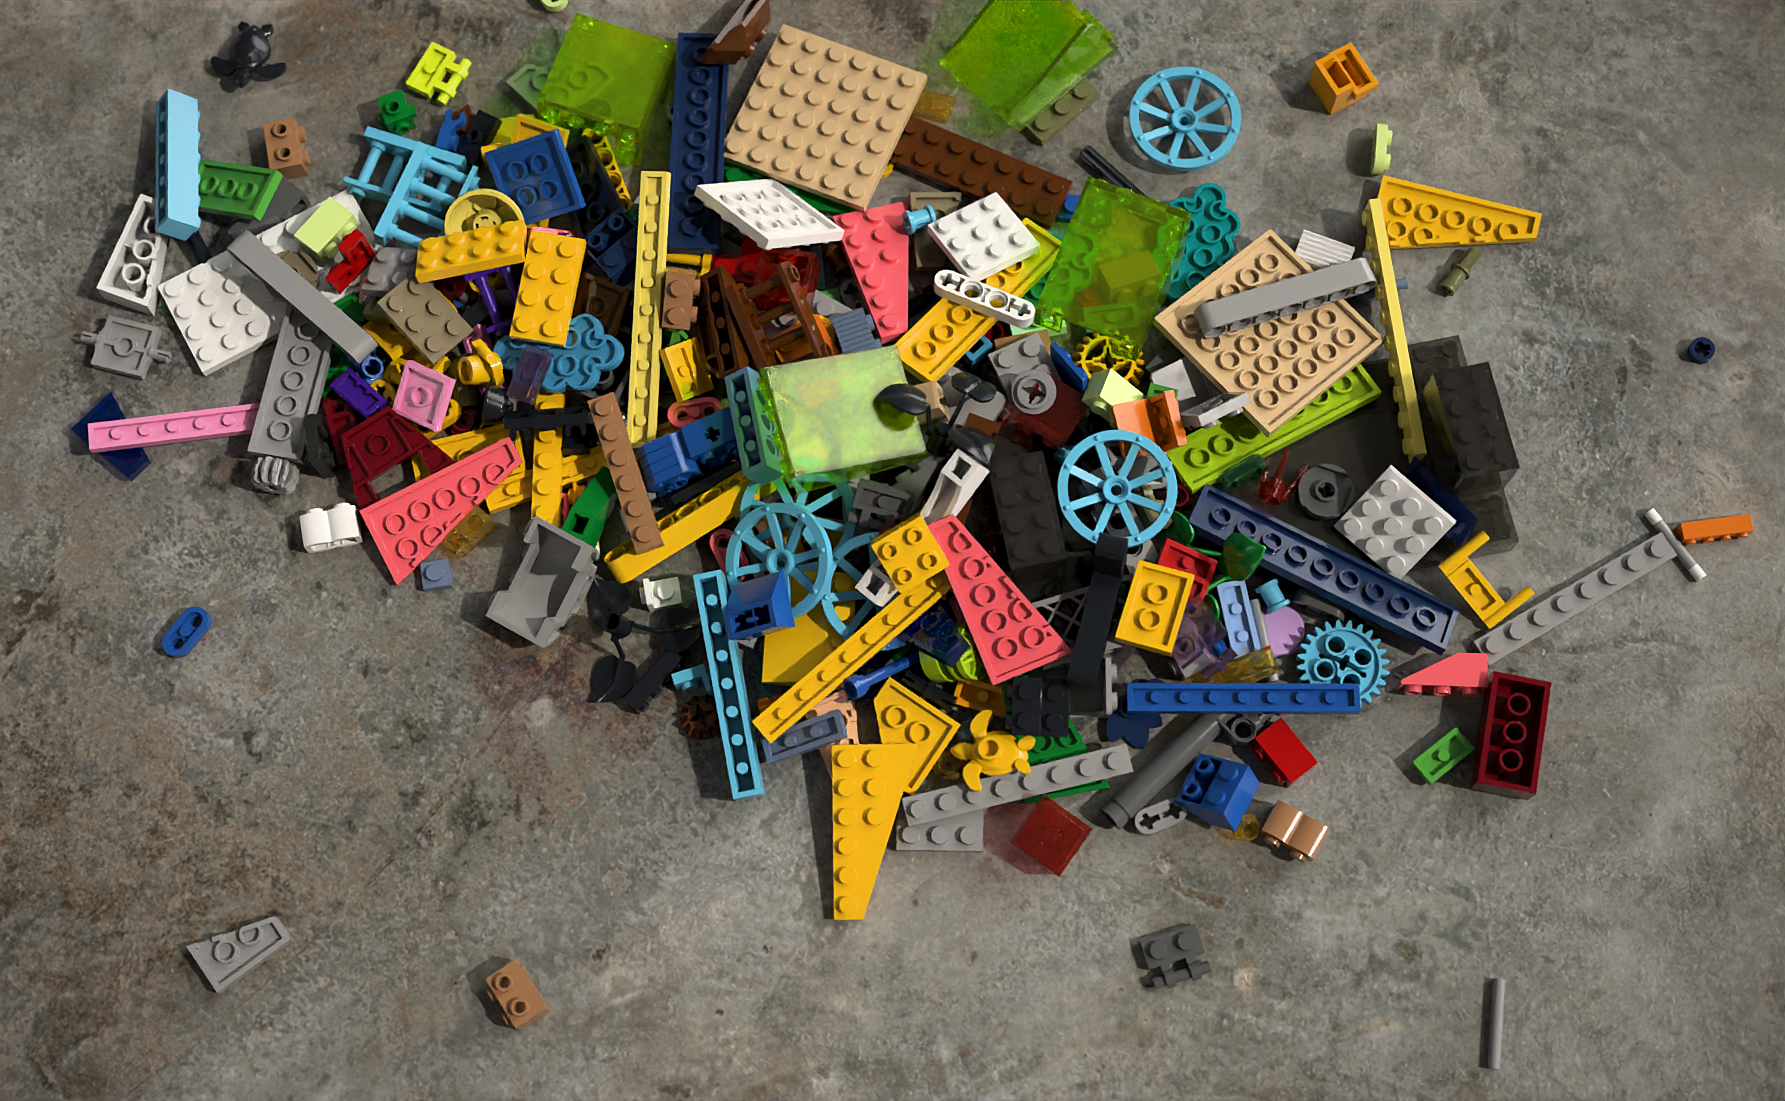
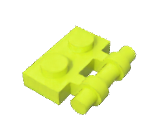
M432 42L407 80L406 85L408 89L429 99L435 91L440 92L436 101L440 105L445 106L449 99H453L456 95V88L461 80L464 81L469 74L467 70L471 66V62L466 58H462L459 65L453 63L456 59L455 53ZM449 72L452 76L446 84L442 82V79Z

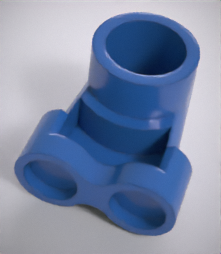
M377 347L359 365L345 354L347 361L353 363L358 375L369 385L376 380H383L384 366L382 361L376 357ZM365 367L371 370V375L366 372Z

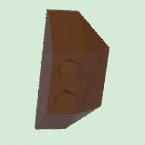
M745 0L699 61L702 64L736 65L741 57L747 59L756 48L752 43L755 41L759 44L768 32L764 28L770 21V0Z
M720 266L700 276L699 296H696L694 306L698 307L695 327L702 364L720 380H725L724 377L746 367L752 355L723 290L737 283L725 267Z

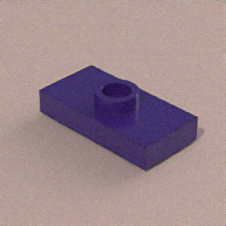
M350 368L329 385L336 395L365 420L389 405L382 395Z

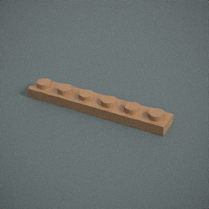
M614 392L587 401L636 553L640 555L665 546Z

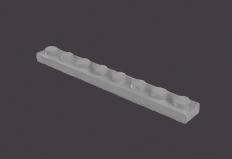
M1662 532L1478 638L1471 645L1477 653L1487 654V667L1674 559L1677 554Z
M1127 744L1031 766V773L1028 775H1023L1018 770L1001 776L980 779L982 791L974 792L970 790L966 783H961L904 797L902 801L908 826L1133 772Z

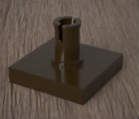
M584 272L577 287L571 318L581 314L592 315L601 322L604 334L612 335L616 338L634 292Z

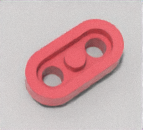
M714 397L690 399L673 403L668 410V419L672 427L681 430V427L707 417L705 413L708 410H713L716 413L723 410L721 403ZM681 414L687 415L684 421L678 420V417Z
M722 528L716 530L711 535L710 547L727 578V548H721L720 543L723 541L729 542L733 531ZM741 547L739 565L741 567L749 566V561ZM748 575L741 576V580H744Z

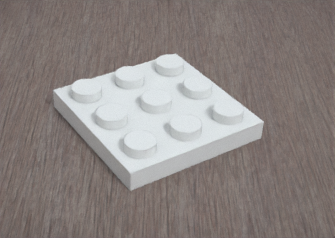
M997 192L928 224V233L960 273L977 281H981L1040 252L1038 241Z
M1390 465L1335 523L1334 527L1388 574L1401 579L1455 524L1456 520Z

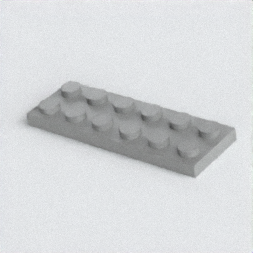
M288 304L247 451L250 455L278 457L282 460L304 464L307 452L304 418L309 414L317 415L335 345Z

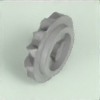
M1036 369L1027 370L1015 379L1012 385V398L1015 405L1021 411L1028 414H1039L1048 410L1054 403L1056 386L1053 379L1047 373ZM1039 380L1038 390L1046 394V396H1036L1030 404V394L1022 389V387H1033L1036 381Z

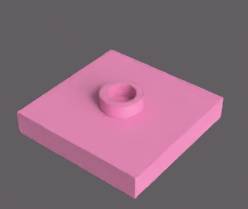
M406 360L392 409L410 421L432 431L439 432L443 425L456 380L415 361Z

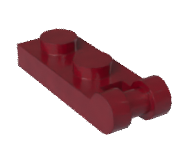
M330 396L322 400L337 462L342 469L348 467L341 435L357 426L358 421L353 408L340 397L332 399ZM344 407L345 411L336 413V409Z

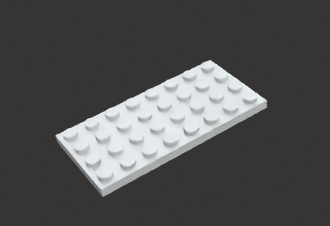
M348 188L332 196L331 198L354 214L360 225L357 229L364 234L376 254L378 247L381 245L375 243L374 232L354 196L349 193L350 189ZM325 201L255 236L275 254L287 250L297 253L301 251L308 254L319 270L321 283L316 289L332 303L337 302L352 292H355L357 297H359L361 279L367 275L371 263L339 295L331 288L325 277L334 265L339 264L344 259L340 251H338L335 257L323 264L303 249L294 237V234ZM228 250L209 259L208 262L201 263L157 286L205 376L279 337L287 304L276 300L269 293L265 284L237 261Z

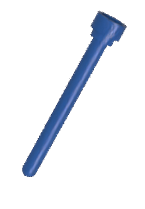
M919 650L866 676L854 674L843 681V687L847 696L852 700H856L866 694L869 686L920 662Z

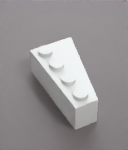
M140 194L97 285V289L106 300L155 317L159 294L157 286L161 283L169 236L155 231L156 199Z

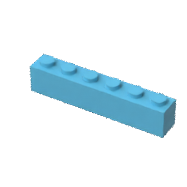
M167 89L156 102L155 231L186 241L193 233L198 231L201 219L198 217V207L201 200L198 195V185L200 183V174H198V164L200 161V153H198V142L200 139L198 121L200 112L198 111V99Z

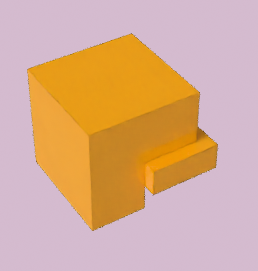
M1351 42L1315 61L1308 81L1330 115L1365 98L1368 93L1376 90L1379 85Z

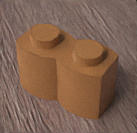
M1278 800L1260 834L1264 836L1263 840L1267 844L1275 848H1279L1280 845L1290 850L1289 855L1304 863L1305 860L1311 862L1314 859L1330 828Z

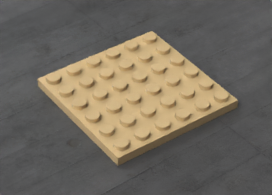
M783 24L725 140L724 161L865 212L927 82V75Z
M1271 229L1158 314L1152 322L1222 393L1247 392L1251 403L1242 407V413L1267 438L1380 348L1386 340L1344 299L1215 338H1205L1194 315V311L1199 306L1314 271Z

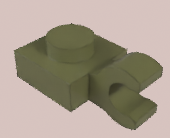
M1150 485L1138 487L1141 494L1137 495L1163 505L1165 504L1163 500L1155 499ZM1139 505L1135 506L1145 529L1149 528L1160 516L1158 512ZM1171 517L1162 529H1168L1173 523Z

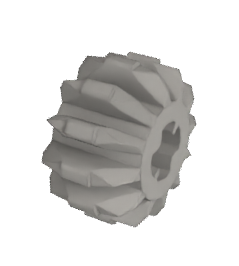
M270 456L266 458L260 457L255 461L254 467H252L250 482L256 488L262 489L263 492L280 495L291 494L295 490L296 485H298L300 470L294 463H289L288 460H282L278 457L272 458Z

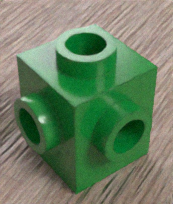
M402 89L377 97L381 112L377 113L382 128L387 127L390 133L395 135H403L417 128L414 118L418 117L413 102L408 103Z

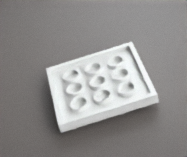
M775 179L697 185L694 195L702 200L706 207L715 210L724 221L732 223L739 229L741 234L749 236L757 242L758 247L764 250L781 247L791 248L797 245L809 246L814 243H829L842 240L844 234L842 228Z

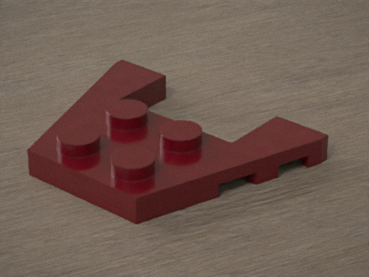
M389 406L341 435L361 519L363 517L360 510L381 500L371 482L416 453L420 454L431 474L455 463L448 454Z

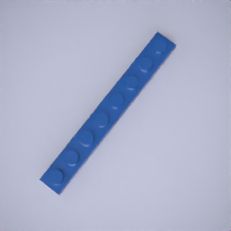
M1127 683V714L1359 715L1361 712L1359 684Z

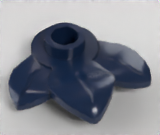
M1127 694L1117 700V710L1107 719V737L1110 742H1115L1125 737L1131 746L1142 750L1149 740V728L1161 727L1162 719L1160 714H1127L1124 710V706L1127 705Z

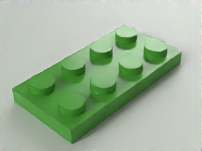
M201 159L198 164V174H200L198 195L201 198L198 211L261 221L283 175L274 169Z

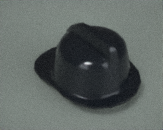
M488 381L482 396L477 418V430H480L483 425L502 424L505 413L513 411V403L509 401L508 391L491 384V381Z

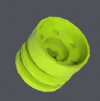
M966 621L934 623L928 625L922 632L919 641L920 664L925 675L931 681L937 683L953 682L956 680L972 681L982 679L988 673Z

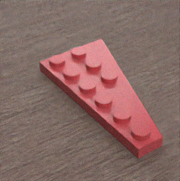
M908 201L866 209L865 212L855 211L832 216V222L844 230L842 240H839L868 314H871L875 331L881 344L898 341L908 332V233L905 230L902 213L909 210Z
M510 436L360 510L396 585H400L523 462Z
M954 514L927 524L950 563L945 568V572L993 685L1073 653L1072 649Z

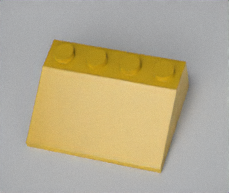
M803 572L815 583L818 572ZM833 573L831 593L856 591V581L847 573ZM791 575L792 608L804 600L809 591ZM855 600L832 602L837 616L847 627L855 617ZM820 601L804 616L794 619L795 627L764 635L762 684L794 686L846 641L828 623ZM843 683L839 685L835 690H844Z

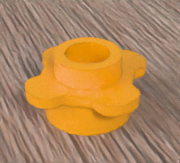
M573 481V488L568 490L570 505H574L586 489V485H577V481Z

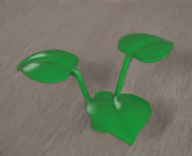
M1173 510L1171 515L1173 523L1168 529L1161 530V542L1163 543L1166 538H1169L1201 554L1220 557L1217 567L1224 576L1209 584L1200 610L1194 612L1186 605L1202 638L1206 639L1217 626L1220 616L1218 603L1208 592L1227 580L1244 581L1249 578L1259 565L1266 547L1242 533L1230 534L1226 538L1223 551L1221 552L1192 547L1190 545L1194 539L1192 525L1188 523L1189 520L1184 515Z

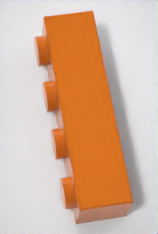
M1750 514L1683 522L1675 528L1678 540L1682 544H1686V546L1695 545L1696 542L1702 541L1704 544L1711 543L1717 539L1728 541L1733 537L1744 539L1749 537L1748 535L1754 531Z

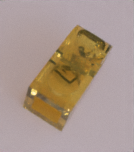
M477 505L445 536L443 542L458 559L469 555L490 534H495L501 528Z

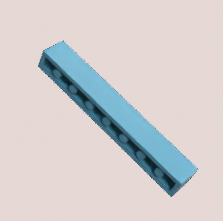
M721 569L693 575L733 799L743 801L763 797L766 795L737 640H729L724 610L729 599L726 576Z

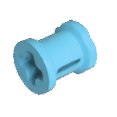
M930 204L924 205L923 209L913 212L907 210L902 213L903 224L908 234H913L915 230L928 227V224L936 221L935 212Z
M1278 578L1255 589L1256 593L1262 596L1268 609L1266 612L1268 615L1291 603L1289 599L1284 598L1278 587Z

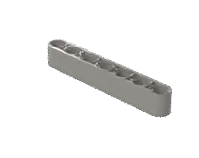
M247 229L226 248L237 261L358 365L378 346L377 342L366 331Z
M1357 258L1205 303L1194 311V315L1204 337L1210 339L1363 294L1373 289L1377 285V280L1365 258Z

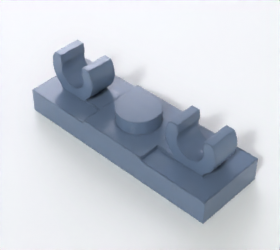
M836 709L794 724L772 744H770L765 736H761V741L767 763L772 765L848 738L842 712Z

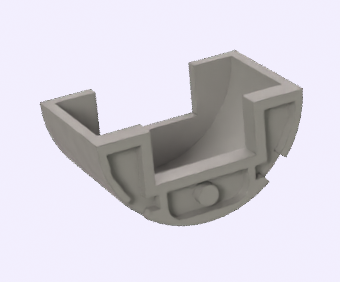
M535 516L525 527L524 532L526 536L523 541L529 544L522 553V558L524 559L520 567L513 571L509 580L511 582L509 589L498 591L491 596L487 604L489 610L486 616L544 648L559 637L560 633L557 630L560 627H564V625L568 626L582 605L597 570L593 560L599 558V553L595 547Z

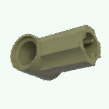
M465 353L450 360L451 363L446 370L447 376L456 380L453 388L454 400L461 404L462 410L480 407L478 385L463 384L457 373L459 360L473 355L472 353Z

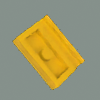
M696 337L659 350L677 402L685 401L715 389L708 369L702 364L700 348Z

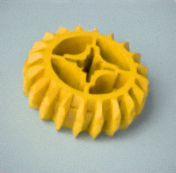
M1105 329L1103 336H1100L1095 331L1092 336L1093 340L1085 336L1083 338L1084 344H1077V352L1072 354V360L1077 367H1082L1089 378L1087 386L1093 373L1108 369L1106 364H1104L1106 357L1111 369L1118 374H1123V371H1129L1124 379L1135 388L1139 386L1140 381L1138 379L1143 378L1144 371L1142 368H1144L1145 361L1140 359L1143 355L1142 350H1135L1137 348L1136 341L1128 343V334L1123 336V338H1119L1118 330L1112 336ZM1103 349L1102 355L1092 357V360H1087L1092 353ZM1113 350L1121 353L1123 356H1117Z

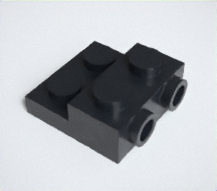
M1013 677L1012 683H1006V700H1011V712H1005V729H1010V735L1068 737L1070 684L1066 683L1067 679Z

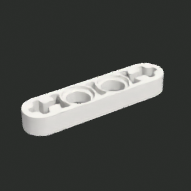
M942 270L935 275L934 291L942 298L1015 327L1026 328L1033 323L1035 308L1031 302L951 270ZM946 281H948V282L951 283V284L948 283L947 286H943V285H942V284H945ZM975 290L979 295L975 298H969L964 292ZM997 299L1002 301L1004 306L994 308L989 302ZM1022 311L1026 312V314H1024L1023 316L1018 315Z

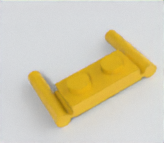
M1482 530L1439 564L1438 567L1477 616L1491 629L1535 593L1527 585L1506 603L1502 600L1468 558L1470 554L1490 539Z

